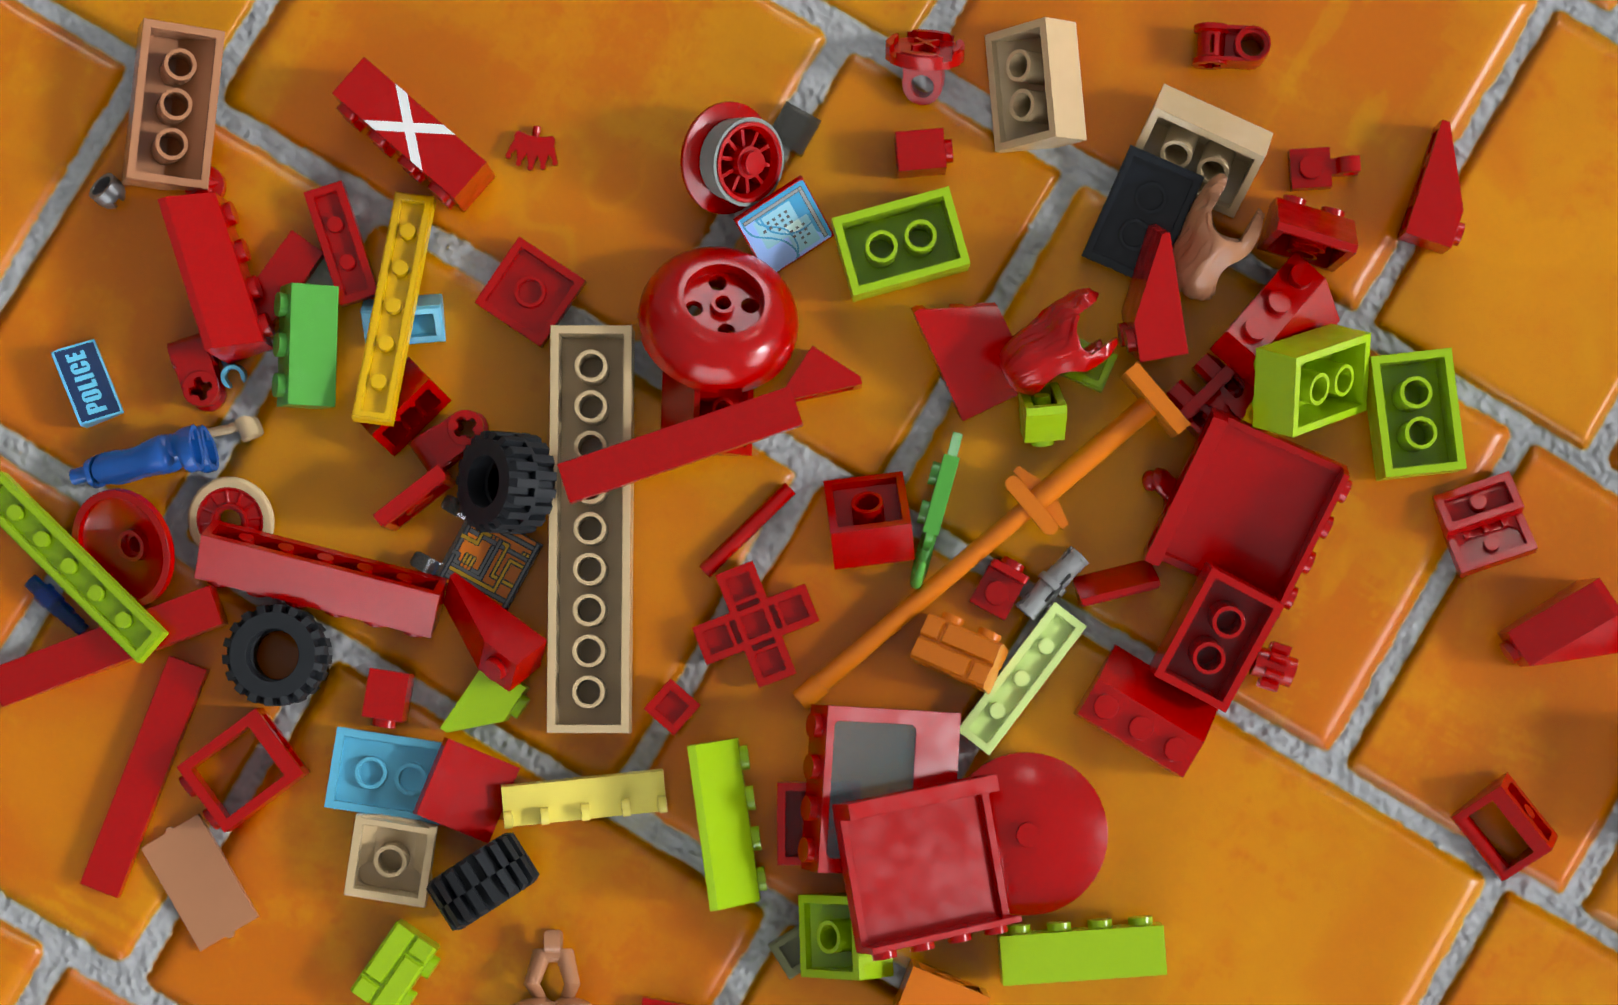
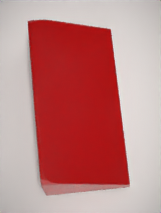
M1144 560L1076 576L1072 580L1078 606L1081 607L1159 589V586H1161L1160 579L1153 565Z

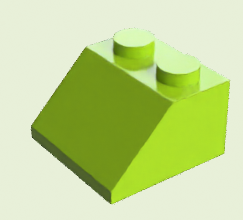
M846 893L798 895L801 977L861 981L894 976L893 958L873 961L872 955L856 953Z

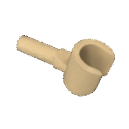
M242 416L227 425L207 428L212 437L239 432L243 442L253 440L264 434L259 419L253 416Z

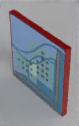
M801 175L733 218L753 255L767 263L777 273L834 236L832 229Z

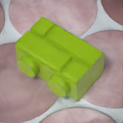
M400 919L396 921L350 990L371 1005H411L418 994L412 988L420 976L428 979L441 961L435 955L441 946L407 921Z

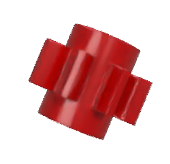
M1271 641L1268 648H1261L1249 671L1250 675L1259 677L1256 683L1257 687L1272 692H1277L1279 685L1290 687L1299 662L1297 658L1289 656L1292 647Z

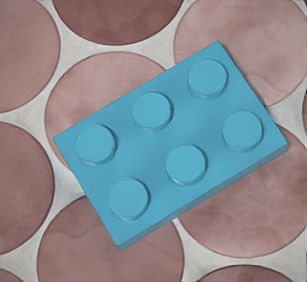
M341 726L337 727L324 807L365 814L391 815L441 825L413 814V810L442 742Z

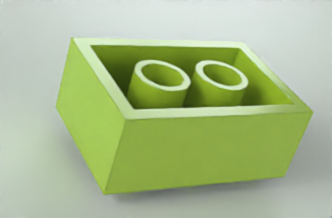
M949 186L832 218L831 227L852 302L965 272L970 267V259Z
M1328 324L1256 348L1254 360L1255 384L1252 400L1253 427L1293 438L1366 411L1371 333L1336 324Z
M1452 348L1371 356L1369 360L1367 413L1376 481L1454 473L1467 469Z

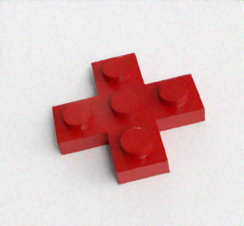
M753 560L716 574L715 577L729 613L692 627L706 665L745 651L759 688L797 674L782 636L819 622L805 583L767 598Z

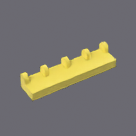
M663 769L501 785L505 829L534 824L548 825L563 821H587L593 818L622 815L626 817L631 816V814L668 812Z

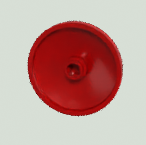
M1010 753L994 758L978 767L968 777L997 774L1000 791L990 792L989 798L1009 913L1015 915L1045 914L1073 902L1088 889L1096 878L1107 850V819L1095 789L1080 772L1069 764L1040 753Z

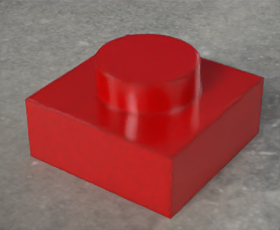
M670 678L645 706L644 710L674 736L701 704Z

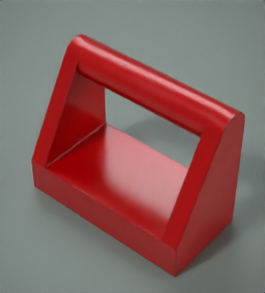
M1508 772L1493 781L1451 815L1454 823L1501 881H1505L1551 852L1558 838L1557 833ZM1491 801L1497 805L1529 846L1509 863L1506 862L1470 816Z

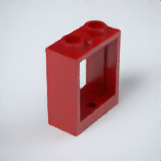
M264 708L253 709L177 766V769L182 774L179 777L182 787L191 797L198 796L206 807L202 811L206 820L214 829L218 830L221 828L224 833L236 829L311 773ZM248 729H251L284 776L230 815L196 768Z

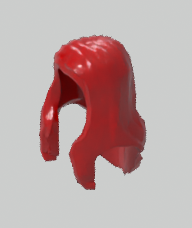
M1090 287L1069 292L1063 298L1043 309L1033 321L1017 332L1003 346L999 353L1000 367L1006 380L1014 388L1015 392L1033 396L1035 393H1039L1057 375L1066 372H1087L1110 357L1118 345L1117 337L1110 339L1104 345L1102 340L1098 339L1083 349L1077 334L1079 314L1097 301L1098 292L1093 291Z

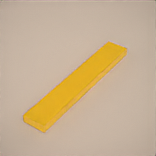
M395 192L351 415L354 422L394 427L436 206L434 196Z

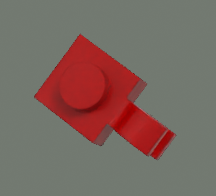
M1330 147L1289 149L1290 192L1331 189L1332 177L1357 176L1358 172H1361L1360 155H1348L1330 159Z

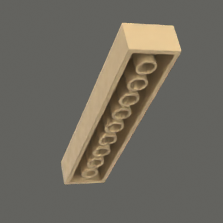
M551 325L549 456L554 458V472H557V481H555L556 496L552 500L553 507L549 514L547 733L632 732L634 483L570 504L557 466L559 463L634 438L635 331L632 325Z

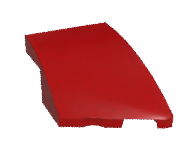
M995 302L976 303L972 306L949 304L948 308L926 309L923 305H916L911 308L922 337L929 347L938 372L946 384L957 414L962 422L1018 395V392H1015L1014 388L1006 380L999 363V353L1013 336Z

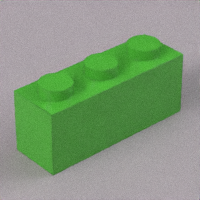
M289 283L281 286L280 292L276 293L274 313L276 316H279V332H276L274 335L273 354L275 357H278V373H274L272 378V395L277 397V407L308 409L335 407L339 286Z

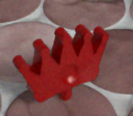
M533 126L532 136L517 131L511 146L505 154L507 159H511L512 154L517 151V166H521L522 161L527 156V169L529 171H533L538 158L541 170H546L549 156L553 160V166H558L559 164L555 149V138L553 136L540 137V126Z

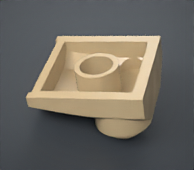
M357 813L355 816L344 895L425 908L429 894L426 888L433 879L432 867L438 826L421 820L391 815Z

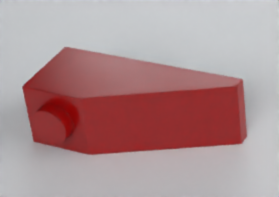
M1443 119L1433 127L1397 238L1398 240L1440 254L1450 250L1452 245L1458 246L1465 229V223L1460 222L1464 208L1451 125L1449 121Z
M456 572L450 575L443 602L477 668L491 681L498 683L510 692L540 668L547 640Z

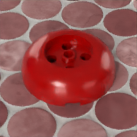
M721 246L691 249L666 261L647 282L640 298L637 313L642 334V344L654 363L676 381L688 387L710 393H718L719 389L741 388V391L744 392L757 388L776 377L786 366L793 354L799 328L795 300L781 276L761 259L738 249ZM712 286L718 287V288H720V289H722V290H720V291L714 290V289H712L711 287H712ZM694 305L702 313L698 316H692L689 313V309Z

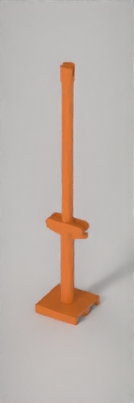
M1138 362L1120 377L1137 397V400L1043 480L1017 466L1013 470L1016 476H1009L1004 484L1006 490L1018 504L816 675L813 674L804 681L793 694L806 710L811 707V704L821 700L829 693L828 690L1030 519L1046 535L1056 533L1058 525L1061 529H1064L1068 522L1058 498L1151 419L1154 418L1171 438L1179 435L1191 425Z

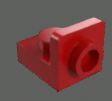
M1003 556L1001 561L993 558L969 602L1005 621L1023 586L1026 585L1029 579L1027 575L1022 573L1025 566L1007 556Z

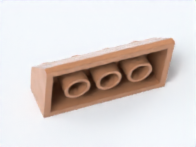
M147 18L142 20L138 28L121 184L159 190H208L225 31Z

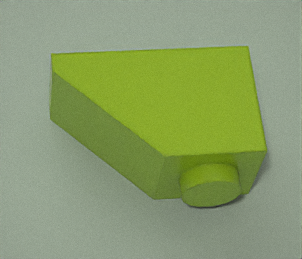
M1058 382L1047 383L1039 393H1035L1033 396L1018 393L1020 432L1024 443H1031L1035 447H1047L1053 445L1055 441L1065 440L1067 404Z
M479 670L440 729L448 733L505 722L511 716L518 719L530 701V698L525 696L530 687L521 682L508 692L498 683L491 681Z

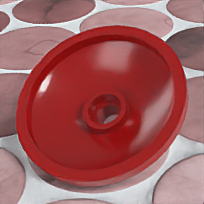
M120 488L96 493L82 504L74 519L72 537L142 606L158 599L167 589L175 565L172 536L160 512L143 496Z

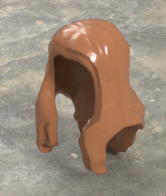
M1222 173L1210 179L1193 202L1186 216L1181 234L1173 246L1179 292H1182L1190 299H1198L1200 301L1212 299V296L1215 295L1216 284L1221 273L1228 266L1240 261L1251 252L1262 230L1265 214L1258 208L1240 238L1227 237L1217 231L1211 211L1227 184V177Z

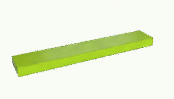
M0 472V527L137 663H144L167 637L169 632L8 473Z

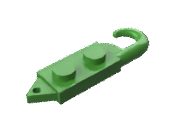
M953 432L947 454L943 455L941 463L933 461L927 484L934 486L930 501L922 500L916 523L923 524V529L910 577V584L914 589H919L924 582L936 539L940 532L960 460L957 455L963 436L961 433Z

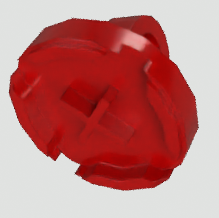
M915 29L907 31V37L899 39V33H895L886 40L885 59L891 64L903 68V92L907 99L918 105H929L935 102L943 90L945 70L957 67L964 62V42L961 39L954 42V36L947 32ZM919 75L927 76L933 82V90L930 92L919 91L914 86L913 78Z

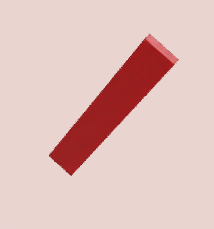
M209 585L146 609L169 632L152 654L162 648L229 625L217 589ZM98 627L1 664L0 704L2 707L15 704L131 662L134 659L102 627Z

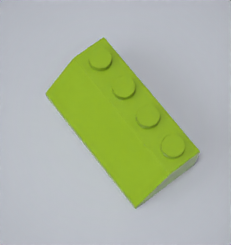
M739 738L691 744L687 746L710 911L759 902L761 900L760 891L768 889L765 867L756 866L754 852L762 850L759 826L751 827L749 810H756L753 785L745 786L743 770L750 769L747 745L740 746Z

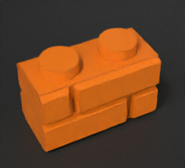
M943 611L941 618L930 613L910 653V658L919 665L989 694L1008 654V649L1004 644L1000 643L1002 636L983 627H979L977 633L964 628L965 620Z

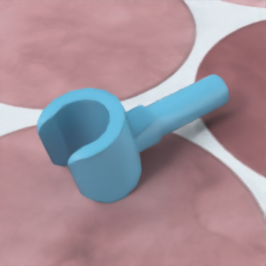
M221 361L224 369L221 372L220 378L224 386L233 388L228 380V373L231 369L237 370L242 381L246 382L248 375L244 367L235 363L228 364Z

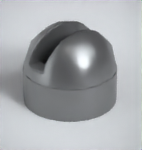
M112 173L101 176L93 184L89 192V196L98 205L107 209L118 207L115 202L118 198L124 201L126 194L124 185Z

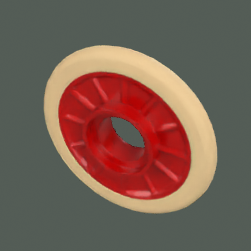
M220 477L211 480L196 492L190 503L188 526L190 534L198 547L201 534L212 519L221 521L222 513L230 509L239 514L241 518L240 526L270 534L274 532L275 519L271 503L263 491L248 480L238 477Z

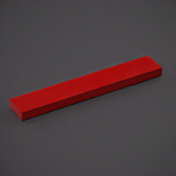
M788 386L559 463L557 466L569 503L573 504L804 425L792 389Z
M174 656L168 657L80 884L115 898L121 897L209 673L208 669Z

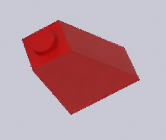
M1600 577L1577 580L1498 632L1497 634L1503 641L1499 646L1505 657L1512 664L1517 662L1520 667L1618 653V604Z

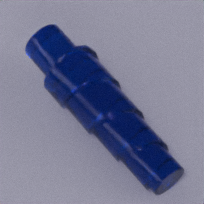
M36 574L25 583L24 586L35 596L34 600L43 608H46L55 618L57 617L67 627H70L77 635L84 633L89 628L85 620L75 612V609L65 601V598L55 590L51 583H44Z

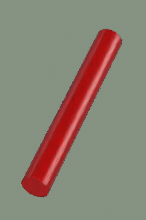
M786 483L782 484L699 565L701 570L710 578L796 493Z

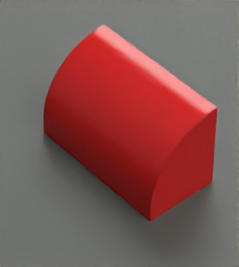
M408 356L394 427L369 423L361 424L372 437L395 457L452 400Z

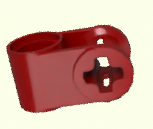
M1218 22L1197 23L1194 25V33L1197 34L1196 57L1192 59V66L1207 70L1224 68L1256 69L1262 65L1270 51V36L1266 30L1254 25H1227ZM1210 40H1212V52H1210ZM1245 40H1253L1261 47V53L1255 56L1247 55L1241 49V43Z
M200 333L168 343V354L178 376L185 399L204 412H214L220 409L226 401L227 390L221 382L218 358L205 351ZM204 384L212 388L207 391L206 399H202L197 395L203 392L202 385Z
M471 410L457 411L440 424L420 434L411 441L409 446L427 472L437 464L448 470L464 456L463 451L465 447L471 445L473 437L460 434L464 429L462 421L464 419L470 422L476 421L477 425L472 430L475 435H480L483 431H489L486 418L482 414Z

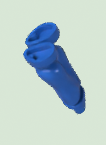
M192 424L171 434L157 435L132 448L112 450L87 459L83 467L71 469L69 477L73 485L89 484L93 488H101L106 484L121 485L151 476L173 473L182 467L191 473L197 471L210 473L218 470L219 456L215 441L207 428L203 425L195 426Z

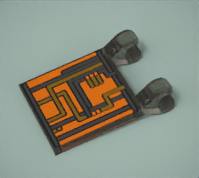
M452 495L445 496L441 503L442 509L464 520V523L442 563L422 552L416 551L410 560L411 566L424 573L447 578L448 581L450 575L456 572L508 611L543 544L524 534L476 531L475 527L469 526L467 518L462 516L460 511L461 504L457 498Z

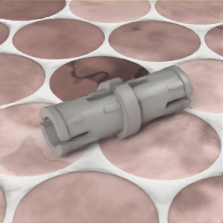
M1069 546L1047 572L1043 570L1038 575L1039 580L1015 605L1029 619L1035 622L1057 596L1062 597L1067 592L1065 588L1089 562L1075 548Z

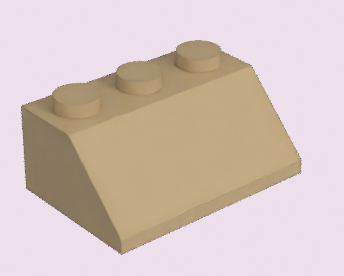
M1043 17L986 34L985 45L995 152L1051 149L1086 141L1076 22Z
M1164 84L1135 147L1204 176L1196 198L1210 179L1219 173L1225 174L1227 184L1213 210L1234 218L1266 157L1274 133Z

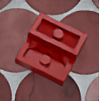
M1509 471L1435 495L1432 498L1442 533L1460 578L1536 553L1538 546L1522 512L1525 506Z

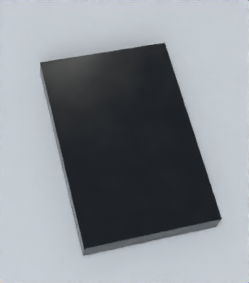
M1130 145L1081 256L1132 278L1148 226L1157 224L1169 231L1173 247L1204 180V176Z

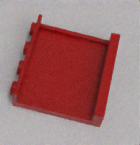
M1212 407L1144 548V561L1158 567L1163 561L1197 577L1205 562L1208 561L1277 597L1285 605L1284 608L1289 610L1298 594L1299 588L1295 587L1301 573L1307 575L1313 566L1316 558V552L1313 549L1319 537L1325 539L1332 528L1334 517L1331 516V513L1336 503H1343L1350 492L1352 481L1348 480L1350 477L1348 468L1342 463L1269 431L1255 428L1251 423Z
M997 774L975 775L831 804L856 953L872 955L873 961L886 960L897 957L898 949L910 947V952L931 950L935 948L934 941L947 939L948 944L972 940L971 933L983 930L984 935L1002 934L1008 932L1007 925L1022 922L1021 915L1009 914L989 798L990 792L1000 791Z

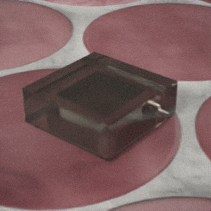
M786 101L772 127L778 133L783 147L802 157L821 125V120Z

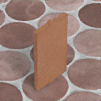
M197 814L175 828L172 826L167 827L164 835L141 848L200 951L224 937L232 938L235 935L234 931L259 917L258 912L201 814Z

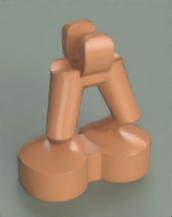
M561 930L545 931L544 948L533 950L524 985L532 998L523 999L513 1005H592L584 999L575 998L580 986V979L574 950L572 948H563V932ZM549 962L558 963L564 982L561 996L556 1001H551L547 998L540 985Z

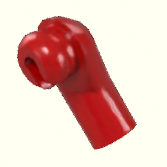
M1157 467L1155 470H1147L1142 477L1143 487L1147 491H1156L1163 498L1165 506L1177 480L1166 469Z

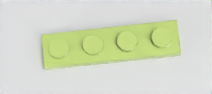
M1053 602L998 674L991 692L983 694L961 723L960 734L987 755H990L1087 626L1056 602Z

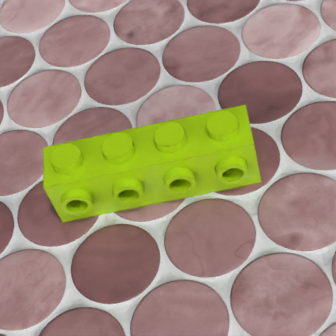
M1151 915L1128 917V924L1112 925L1111 918L1087 920L1088 927L1071 928V921L1047 922V929L1031 930L1030 924L1007 925L1008 932L997 934L1000 982L1003 986L1167 975L1164 925L1160 922H1153Z

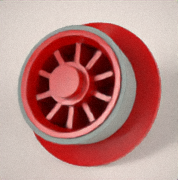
M725 101L706 108L692 122L685 135L681 149L680 166L686 190L696 204L704 210L716 214L736 213L760 202L772 194L782 175L784 151L778 133L755 110L745 104Z

